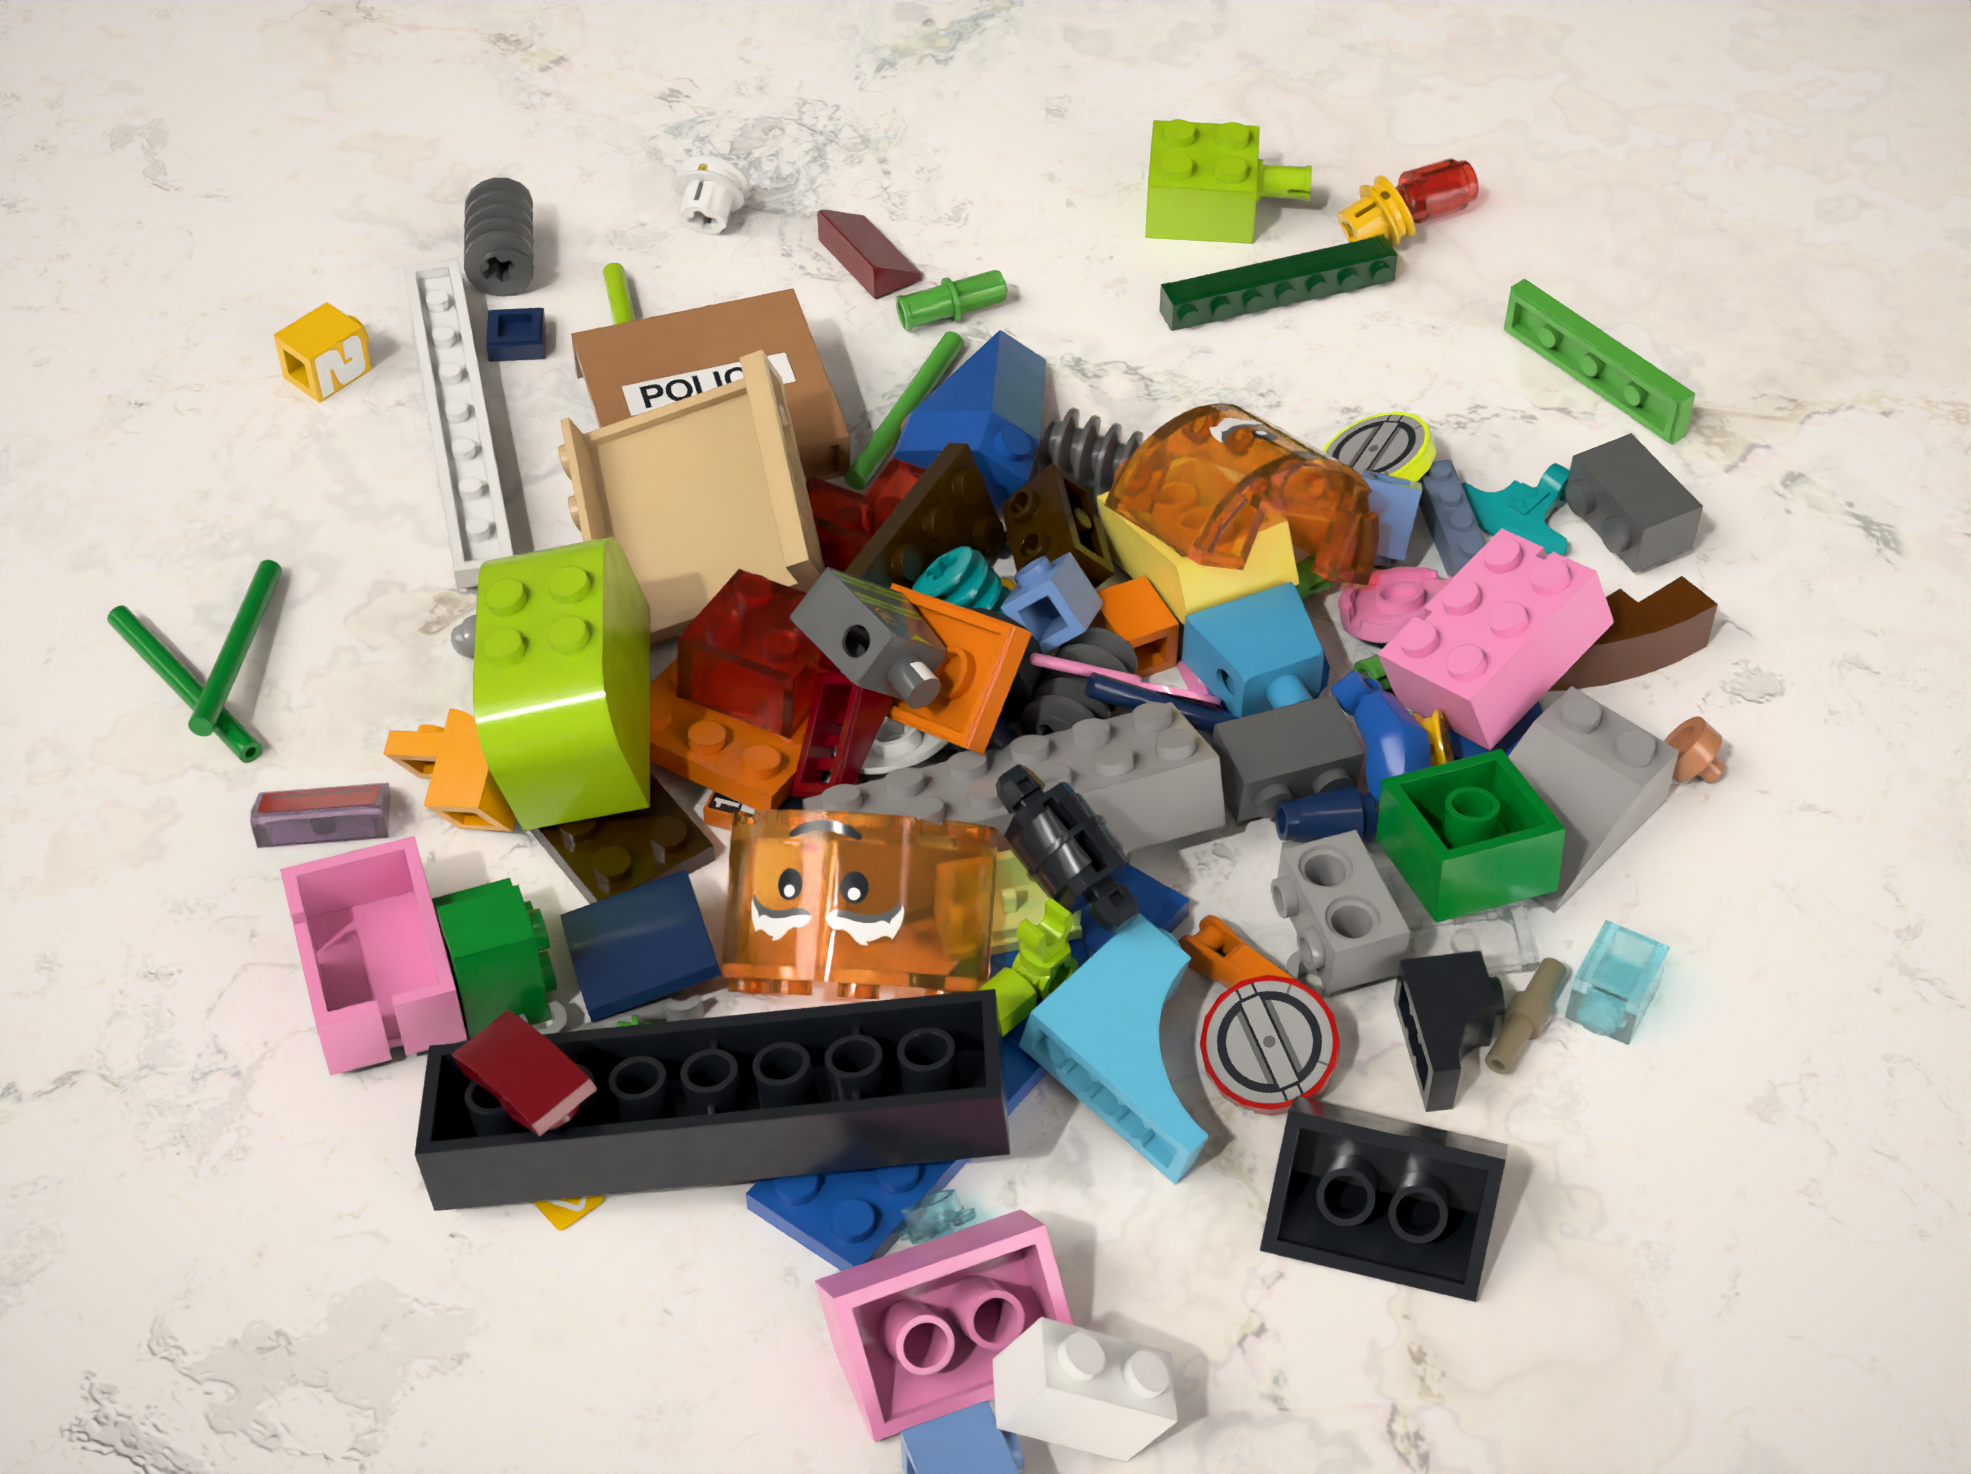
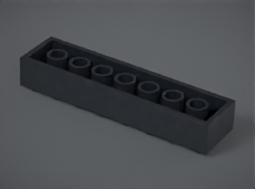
M996 989L543 1034L592 1080L597 1090L580 1103L579 1110L568 1122L559 1127L548 1129L541 1136L536 1135L509 1117L493 1093L465 1076L451 1054L466 1042L430 1045L414 1153L434 1211L1010 1155L1004 1044Z

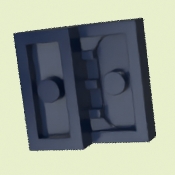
M687 869L560 915L576 977L591 1022L722 975Z

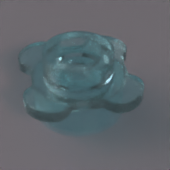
M955 1189L942 1190L905 1206L901 1213L907 1227L898 1234L902 1241L910 1239L911 1244L924 1243L962 1230L961 1225L976 1218L977 1214L974 1208L964 1209Z

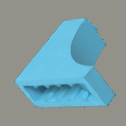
M1139 913L1130 925L1118 932L1031 1011L1019 1046L1171 1182L1177 1184L1193 1168L1209 1136L1193 1120L1176 1096L1164 1068L1159 1044L1161 1010L1166 1002L1177 992L1191 957L1182 950L1179 942L1171 933L1162 928H1156Z

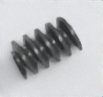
M494 177L481 181L470 190L465 199L464 271L466 276L477 289L489 295L502 297L518 294L527 288L533 278L534 271L533 199L529 189L522 183L510 178Z
M1073 407L1069 409L1062 421L1054 420L1046 428L1036 453L1035 466L1039 474L1051 463H1054L1089 488L1093 489L1096 487L1097 494L1102 495L1160 471L1161 462L1166 461L1164 458L1165 442L1163 439L1157 438L1146 452L1142 450L1143 432L1136 430L1126 444L1121 443L1122 426L1119 423L1112 424L1105 436L1100 435L1101 418L1096 415L1090 417L1084 428H1080V411Z
M1091 626L1082 634L1061 644L1054 656L1134 674L1138 668L1137 656L1132 646L1126 640L1107 629ZM1047 668L1041 678V683L1034 690L1033 699L1026 704L1020 715V729L1023 736H1044L1071 729L1075 723L1081 720L1092 718L1108 719L1111 717L1110 712L1114 711L1116 706L1086 697L1085 688L1089 677Z

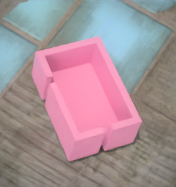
M1501 528L1423 607L1427 618L1422 620L1414 616L1377 655L1396 698L1403 706L1424 717H1430L1436 708H1440L1447 729L1491 750L1614 623L1596 570L1555 552H1552L1547 557L1544 547Z
M415 836L280 869L315 1024L330 1076L392 1060L390 1048L403 1045L407 1056L429 1050L430 1045L450 1044L467 1040L456 987Z

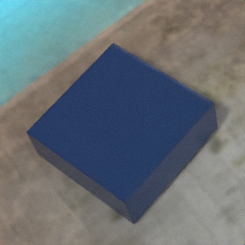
M544 308L488 310L486 349L489 362L545 359L546 319Z

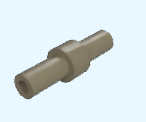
M1544 958L1525 991L1515 993L1505 1009L1504 1015L1501 1018L1504 1027L1485 1058L1486 1065L1492 1071L1502 1075L1510 1073L1527 1041L1536 1039L1540 1035L1551 1015L1549 1003L1567 973L1566 967L1557 959Z

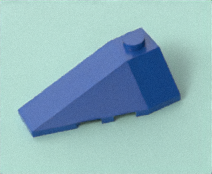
M999 330L907 416L892 457L922 476L948 442L968 443L997 512L1001 508L1000 504L1028 481L1041 438L1046 359L1002 330Z

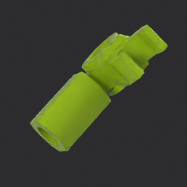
M1052 898L1045 902V913L1037 926L1033 925L1026 918L1020 922L1017 938L1021 943H1019V953L1013 962L1012 968H1003L978 989H996L1002 1037L1030 1015L1031 1011L1036 1008V999L1038 997H1041L1043 1000L1046 999L1078 969V962L1071 956L1070 945L1066 939L1072 929L1074 917Z

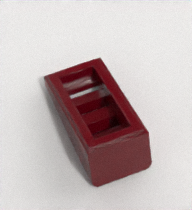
M820 673L790 796L797 799H806L821 795L826 789L835 785H854L888 713L893 697L859 687L851 682L843 673ZM837 748L835 758H830L834 749ZM824 771H831L829 783L819 782Z

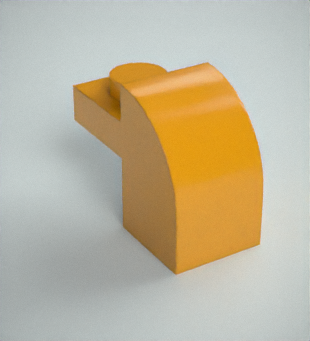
M449 709L444 728L436 725L422 724L418 726L417 731H389L383 754L418 778H431L424 802L426 808L459 829L513 832L516 817L486 763L477 732L476 721L473 716L458 709Z

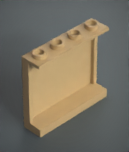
M763 350L739 357L744 377L742 379L583 434L569 417L560 420L565 444L558 447V453L566 475L572 480L574 495L568 497V507L572 520L578 530L581 531L583 542L612 536L621 545L650 607V645L809 592L825 570L783 380Z

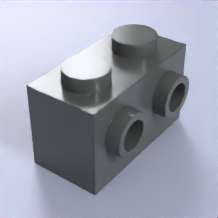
M1632 433L1572 457L1564 499L1567 501L1572 512L1582 517L1599 535L1606 548L1616 554L1633 573L1693 549L1703 505Z
M1334 694L1215 724L1211 747L1220 757L1223 795L1236 822L1256 817H1275L1276 807L1280 801H1291L1292 799L1349 785L1356 787L1365 754Z

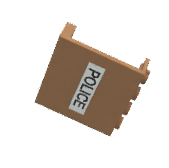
M794 288L571 333L577 379L584 378L599 428L742 379L744 377L739 357L763 350L782 377L802 469L808 484L843 477L850 468V435Z

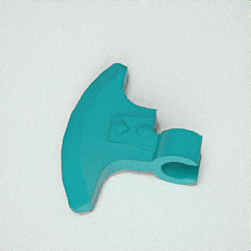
M1558 463L1552 464L1543 473L1536 487H1531L1523 482L1520 483L1514 480L1504 490L1485 492L1466 482L1462 483L1477 523L1483 531L1494 537L1502 528L1544 547L1546 554L1555 552L1565 555L1567 553V538L1548 527L1545 520L1555 507L1560 508L1567 503L1564 497L1570 472L1569 469Z

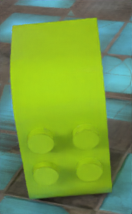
M612 536L487 560L482 563L479 570L473 670V706L476 727L489 770L523 831L650 807V607L621 545Z

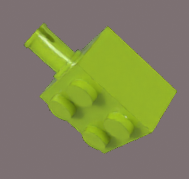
M1182 119L1171 121L1153 120L1145 238L1253 244L1256 202H1261V197L1292 198L1309 201L1312 166L1263 164L1264 159H1258L1260 126L1243 125L1237 122H1227L1224 124L1200 123Z

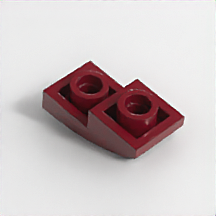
M509 1010L451 1054L465 1076L493 1093L509 1117L538 1136H541L548 1129L559 1127L568 1122L579 1110L580 1103L597 1090L592 1080L567 1055L533 1026Z

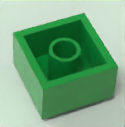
M1502 749L1381 779L1376 841L1435 923L1558 891L1566 829Z

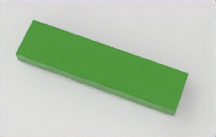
M1525 278L1511 286L1504 325L1505 331L1671 445L1686 436L1696 393Z

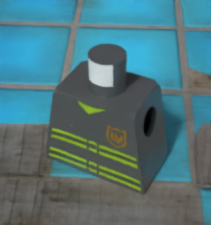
M827 567L789 617L842 673L859 687L902 699L912 709H920L927 706L940 692L941 683L933 673L946 658V648L902 592ZM858 625H861V626H863V627L866 628V629L859 628V627H857V626H858Z

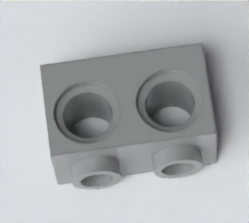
M1352 830L1281 849L1278 878L1273 879L1271 882L1273 902L1281 918H1290L1297 932V945L1300 957L1308 970L1316 969L1327 993L1398 974L1400 960L1406 959L1411 931L1357 831Z

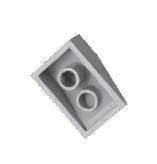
M1573 686L1563 693L1532 723L1508 756L1566 829L1558 891L1531 898L1553 913L1667 801L1679 755V750Z

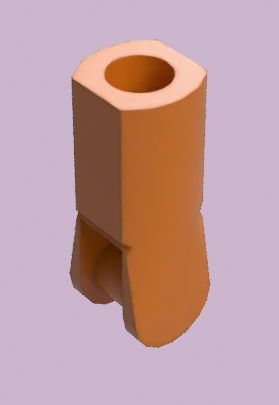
M1208 915L1200 921V931L1194 936L1184 935L1178 940L1182 950L1191 957L1188 967L1216 981L1226 989L1231 988L1241 980L1263 975L1293 978L1252 949L1220 918L1214 915Z

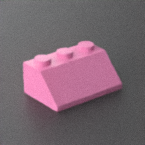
M1021 1209L815 1280L834 1351L871 1439L874 1442L899 1434L901 1430L986 1400L995 1399L992 1359L1041 1317L1073 1325L1046 1225Z

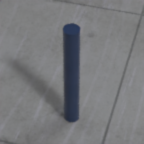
M1096 672L1091 673L1086 683V697L1132 711L1146 703L1158 702L1165 704L1172 702L1197 731L1213 735L1215 724L1241 718Z

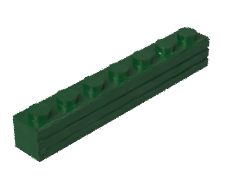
M1383 234L1373 238L1180 281L1163 283L1160 288L1159 311L1168 324L1169 329L1173 331L1275 307L1288 306L1310 299H1319L1324 296L1349 292L1363 287L1384 284L1395 280L1398 255Z

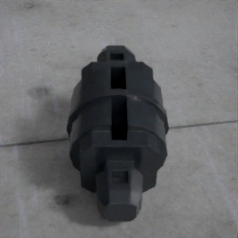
M1017 764L1003 773L996 783L997 796L1009 814L1016 813L1004 837L1011 844L1010 850L1027 870L1029 880L1036 882L1048 898L1055 900L1071 914L1090 904L1091 909L1088 913L1103 929L1116 934L1130 925L1139 915L1138 903L1126 884L1118 885L1117 882L1121 879L1131 861L1123 852L1124 847L1106 826L1107 820L1102 815H1097L1084 797L1079 793H1075L1067 782H1060L1044 793L1045 784L1031 769L1021 764Z

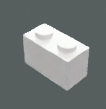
M1041 1317L992 1359L996 1429L1127 1462L1177 1422L1170 1352Z

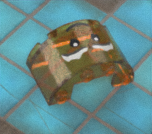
M1217 403L1195 407L1174 417L1158 428L1137 448L1130 458L1120 464L1114 476V484L1104 503L1109 509L1195 563L1203 566L1244 570L1266 512L1281 514L1288 520L1292 544L1310 555H1317L1311 571L1327 581L1368 585L1377 555L1379 518L1378 514L1372 512L1369 508L1367 496L1372 491L1363 477L1345 463L1258 414L1234 404Z
M754 810V817H748V812L738 811L732 813L721 978L729 979L728 992L769 994L770 981V993L812 996L813 982L838 984L837 997L879 1000L880 986L925 990V996L977 991L989 981L999 829L952 820H942V825L924 819H916L913 816L860 812Z

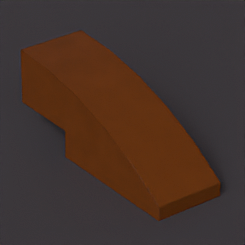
M1680 576L1639 602L1621 588L1606 597L1614 623L1548 691H1567L1571 686L1576 689L1608 685L1646 675L1685 659L1707 647L1718 603L1683 576Z

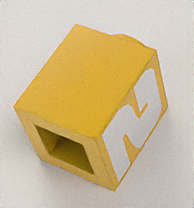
M328 302L273 335L283 378L318 403L372 370L367 348L369 336L365 327L356 317L345 315Z

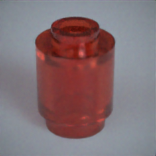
M1447 158L1403 172L1399 177L1396 190L1408 207L1414 223L1419 224L1464 210L1469 202L1477 198L1479 186L1476 173L1469 162Z

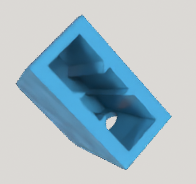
M1292 582L1185 616L1182 660L1216 697L1221 698V702L1234 716L1245 717L1312 700L1320 692L1324 664L1323 648L1299 593Z

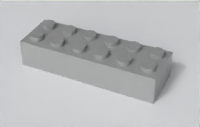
M1152 702L1136 707L1131 713L1105 720L1097 718L1081 720L1075 723L1071 729L1052 734L1021 736L1014 739L1010 745L985 751L984 755L973 751L960 752L951 756L946 762L920 769L911 767L896 769L888 773L885 778L867 783L835 785L826 789L821 795L802 799L806 822L824 819L841 822L857 830L862 835V839L858 841L833 831L808 832L814 868L838 910H846L856 914L878 915L893 909L900 901L904 908L903 914L934 906V864L1011 849V844L1004 837V834L1016 813L1009 814L997 796L996 783L1003 773L1017 764L1031 769L1045 784L1044 793L1060 782H1067L1075 793H1079L1084 797L1097 815H1102L1107 820L1106 826L1124 847L1123 852L1126 853L1226 825L1220 757L1172 702L1165 704ZM857 871L867 878L869 890L865 899L853 904L847 902L842 897L840 884L847 873Z

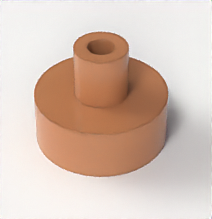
M1696 716L1684 721L1664 740V742L1679 750L1673 774L1675 781L1685 782L1699 775L1706 783H1711L1723 773L1725 764L1716 757L1722 744V736L1702 717Z

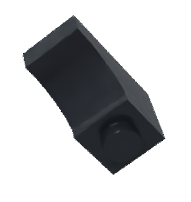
M1481 950L1400 960L1393 1001L1426 1112L1453 1109L1461 1073L1460 1062L1475 1048L1490 1046L1495 1019L1504 1015L1505 1002L1501 982L1497 976L1489 977Z

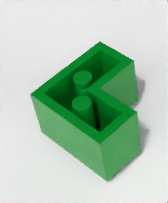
M506 878L432 898L469 1038H473L507 1010L517 1016L524 1014L531 1026L551 1020L546 993L557 990V983L547 950L538 953V951L550 948L549 938L540 909H533L530 900L524 902L519 885L513 886L511 879Z

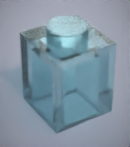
M1605 920L1574 977L1565 1018L1582 1025L1594 1034L1608 1036L1629 1045L1659 988L1670 946Z

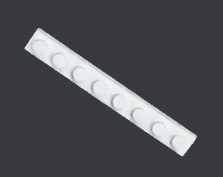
M457 258L403 266L454 574L457 589L477 586L482 563L487 560L513 556V550L461 270Z

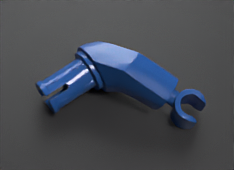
M1352 670L1331 687V693L1335 695L1341 709L1345 713L1354 716L1367 747L1366 780L1369 792L1378 805L1380 802L1381 779L1431 767L1430 743L1427 731L1393 694L1383 691L1379 681L1372 678L1363 679L1359 672Z

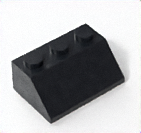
M1296 1096L1287 1114L1260 1251L1476 1302L1505 1167L1508 1144Z

